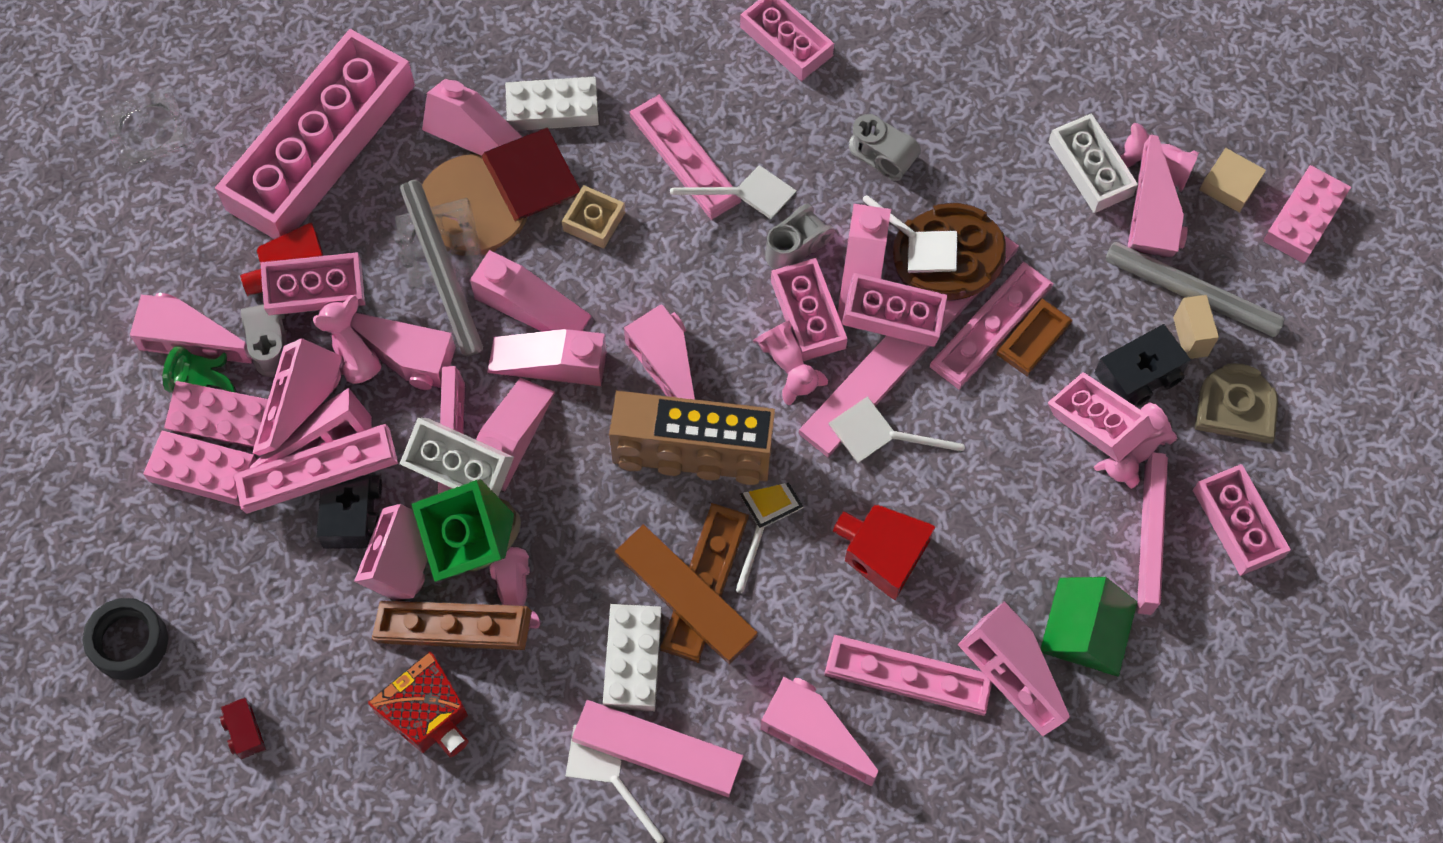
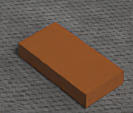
M1042 298L1001 346L997 356L1028 377L1069 328L1073 319Z

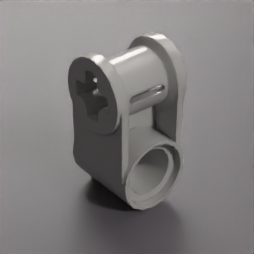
M865 114L859 116L853 124V136L849 141L851 154L877 169L880 174L884 176L886 173L889 174L888 178L893 181H899L921 153L920 145L913 137L897 130L878 116ZM873 125L875 126L874 133L871 132ZM860 143L863 144L861 150H859Z
M804 204L794 211L790 217L769 231L765 260L775 270L797 264L830 242L835 234V229L831 225H825L814 214V207L811 204ZM781 246H783V247H787L789 250H784V251H783V250L777 249L776 247H781Z
M264 304L241 309V318L249 355L254 360L255 367L261 375L275 377L283 347L287 345V330L284 329L282 323L285 315L268 316L264 310Z

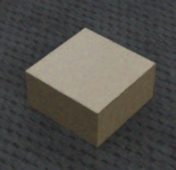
M1225 148L1204 179L1200 191L1240 213L1266 170Z
M583 185L562 220L563 231L604 249L625 214V203Z
M1207 295L1183 298L1173 317L1181 347L1190 359L1208 357L1219 336Z

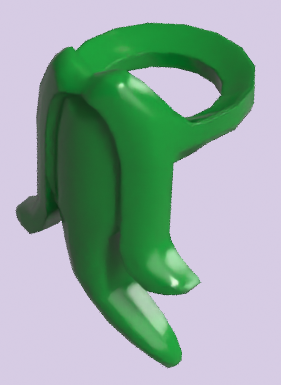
M176 346L169 352L162 374L163 386L167 392L173 393L176 381L205 387L210 385L218 386L225 391L237 393L235 386L227 376L212 370V368L222 367L227 363V354L225 352L213 360L193 355L181 346Z

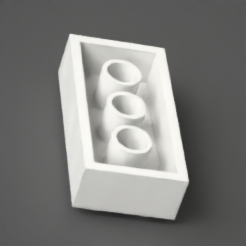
M595 77L505 82L507 122L516 131L544 129L546 127L550 129L599 125Z
M1092 113L1052 130L1049 144L1093 213L1134 196L1138 183Z
M418 418L400 464L451 488L482 479L499 496L514 457L429 418Z
M610 604L603 692L604 706L615 710L655 712L662 617L660 606Z

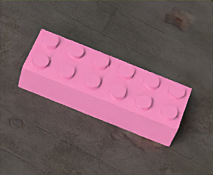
M349 29L217 184L215 190L224 209L273 239L299 228L415 86L409 61L356 31Z

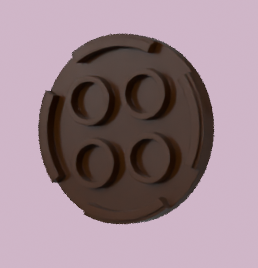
M962 203L934 205L932 210L920 214L913 220L908 219L904 223L914 232L957 231L956 271L908 273L909 237L899 230L893 244L894 265L901 281L908 286L947 295L946 301L968 298L985 290L1000 275L1006 260L1005 236L998 225L987 216V212L975 206Z

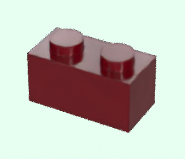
M246 697L221 707L223 716L219 718L224 731H229L231 739L227 740L232 755L236 754L242 760L266 750L251 703Z

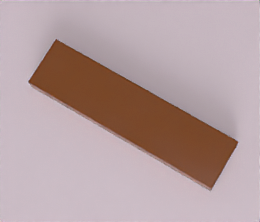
M711 503L689 568L722 598L749 520V514ZM673 611L660 651L699 663L706 642Z
M644 524L615 550V556L729 665L758 637V632Z
M380 601L371 639L377 643L525 650L532 610L527 606Z

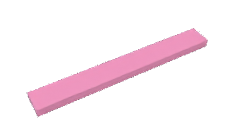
M1005 236L1006 264L1018 251L1019 245ZM978 294L960 300L946 301L940 335ZM886 336L799 429V435L829 458L842 443L829 426V422L867 396L876 406L930 346Z

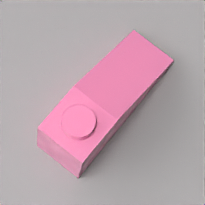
M444 79L427 92L422 130L481 156L485 151L522 137L478 92L464 87L458 81Z
M1150 135L1143 148L1128 247L1141 253L1172 258L1179 248H1184L1188 228L1182 226L1184 213L1159 137Z
M860 204L853 205L837 312L841 323L854 273L881 279L891 209Z
M490 250L470 279L475 300L541 332L563 329L583 331L591 318L589 313L525 267Z
M158 293L155 296L141 294L130 332V337L140 351L169 354L174 347L181 346L193 355L208 359H216L225 352L227 354V361L252 363V358L249 355L245 341L180 299L165 293Z
M661 304L625 326V343L663 393L669 397L695 399L684 336L686 329L676 313L669 314Z
M359 313L354 314L350 327L363 340L368 349L374 350L378 359L406 381H409L415 388L421 390H430L432 386L441 388L442 367H449L451 365L456 349L452 333Z
M563 329L494 337L487 372L601 386L607 353L605 334Z
M303 338L283 347L252 452L253 454L261 456L277 450L333 392L341 379V371L339 370L342 360L341 355Z
M523 378L517 381L483 425L476 440L514 457L501 489L504 492L555 395V391Z
M348 388L317 407L277 450L262 455L250 468L371 429L372 416Z
M1005 601L984 616L959 642L958 646L1042 736L1068 720L1070 715L1033 631Z
M783 677L761 720L760 730L872 786L877 777L878 769L823 697L815 693L816 688L805 680L794 678L791 681Z

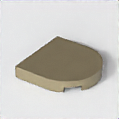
M1239 363L1224 365L1222 368L1212 372L1204 380L1200 388L1195 430L1272 444L1275 441L1278 412L1277 392L1260 375L1261 372L1258 369Z

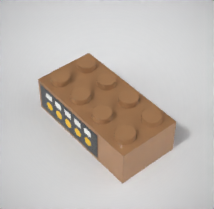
M616 390L609 431L612 462L619 464L620 468L627 471H640L642 467L658 468V472L669 476L680 475L681 471L697 473L699 478L705 480H718L720 476L735 477L737 482L746 485L758 484L759 480L768 481L775 409Z

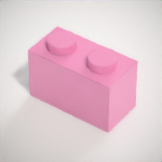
M398 504L381 510L354 581L396 601L414 598L422 588L425 580L423 571L428 558L412 509Z

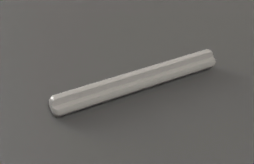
M417 180L406 182L401 185L400 191L461 353L467 357L478 354L483 350V345L423 186Z
M1114 242L1107 252L1105 260L1108 263L1183 297L1207 295L1212 310L1267 335L1276 337L1284 324L1283 316L1123 244Z

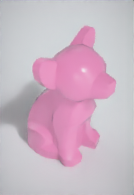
M1138 123L1132 124L1131 135L1128 136L1125 142V153L1120 156L1127 167L1142 161L1144 143L1150 136L1147 130ZM1161 144L1174 186L1178 188V191L1182 192L1199 152H1185L1173 145Z
M350 295L344 303L333 302L325 305L320 310L319 315L313 318V322L320 330L331 333L334 352L342 356L339 367L341 375H344L347 382L357 384L370 380L381 370L382 366L374 350L368 349L363 340L350 327L352 317L357 312L359 305L358 299L354 295Z
M789 320L753 339V343L758 344L764 353H769L774 361L788 374L786 385L782 390V398L787 405H791L797 396L808 395L817 386L828 384V379L822 372L804 364L801 348L794 338L791 330L792 324Z
M1153 403L1146 404L1140 410L1149 415L1155 431L1119 463L1109 457L1094 466L1096 471L1106 470L1108 475L1115 481L1125 482L1130 489L1136 487L1140 482L1138 475L1139 464L1148 460L1152 452L1160 444L1165 445V443L1171 445L1177 440V436L1172 431L1167 416L1160 407Z
M510 547L505 559L489 565L491 578L497 581V592L502 605L524 606L528 592L526 575L530 573V568L528 567L529 555L526 550L519 547ZM532 611L529 629H536L540 626V620L538 615Z

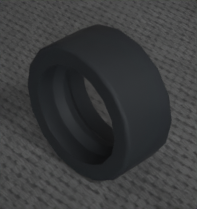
M118 598L106 602L92 613L85 624L82 642L86 656L102 673L114 679L132 680L145 676L158 666L166 653L169 637L165 623L150 605L135 598ZM128 616L143 620L148 626L150 633L144 649L134 658L123 662L108 658L103 651L102 639L109 626L118 619Z

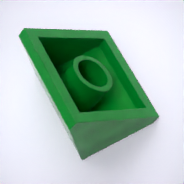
M482 479L411 504L435 582L506 558L515 514Z
M1107 577L1059 578L1040 648L1042 653L1119 677L1138 601Z

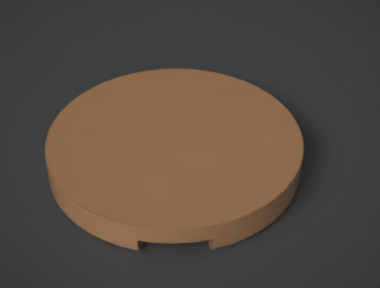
M479 154L463 155L442 163L427 176L422 184L447 252L461 256L486 255L489 250L495 252L497 248L505 245L516 234H519L526 223L527 217L516 222L514 221Z

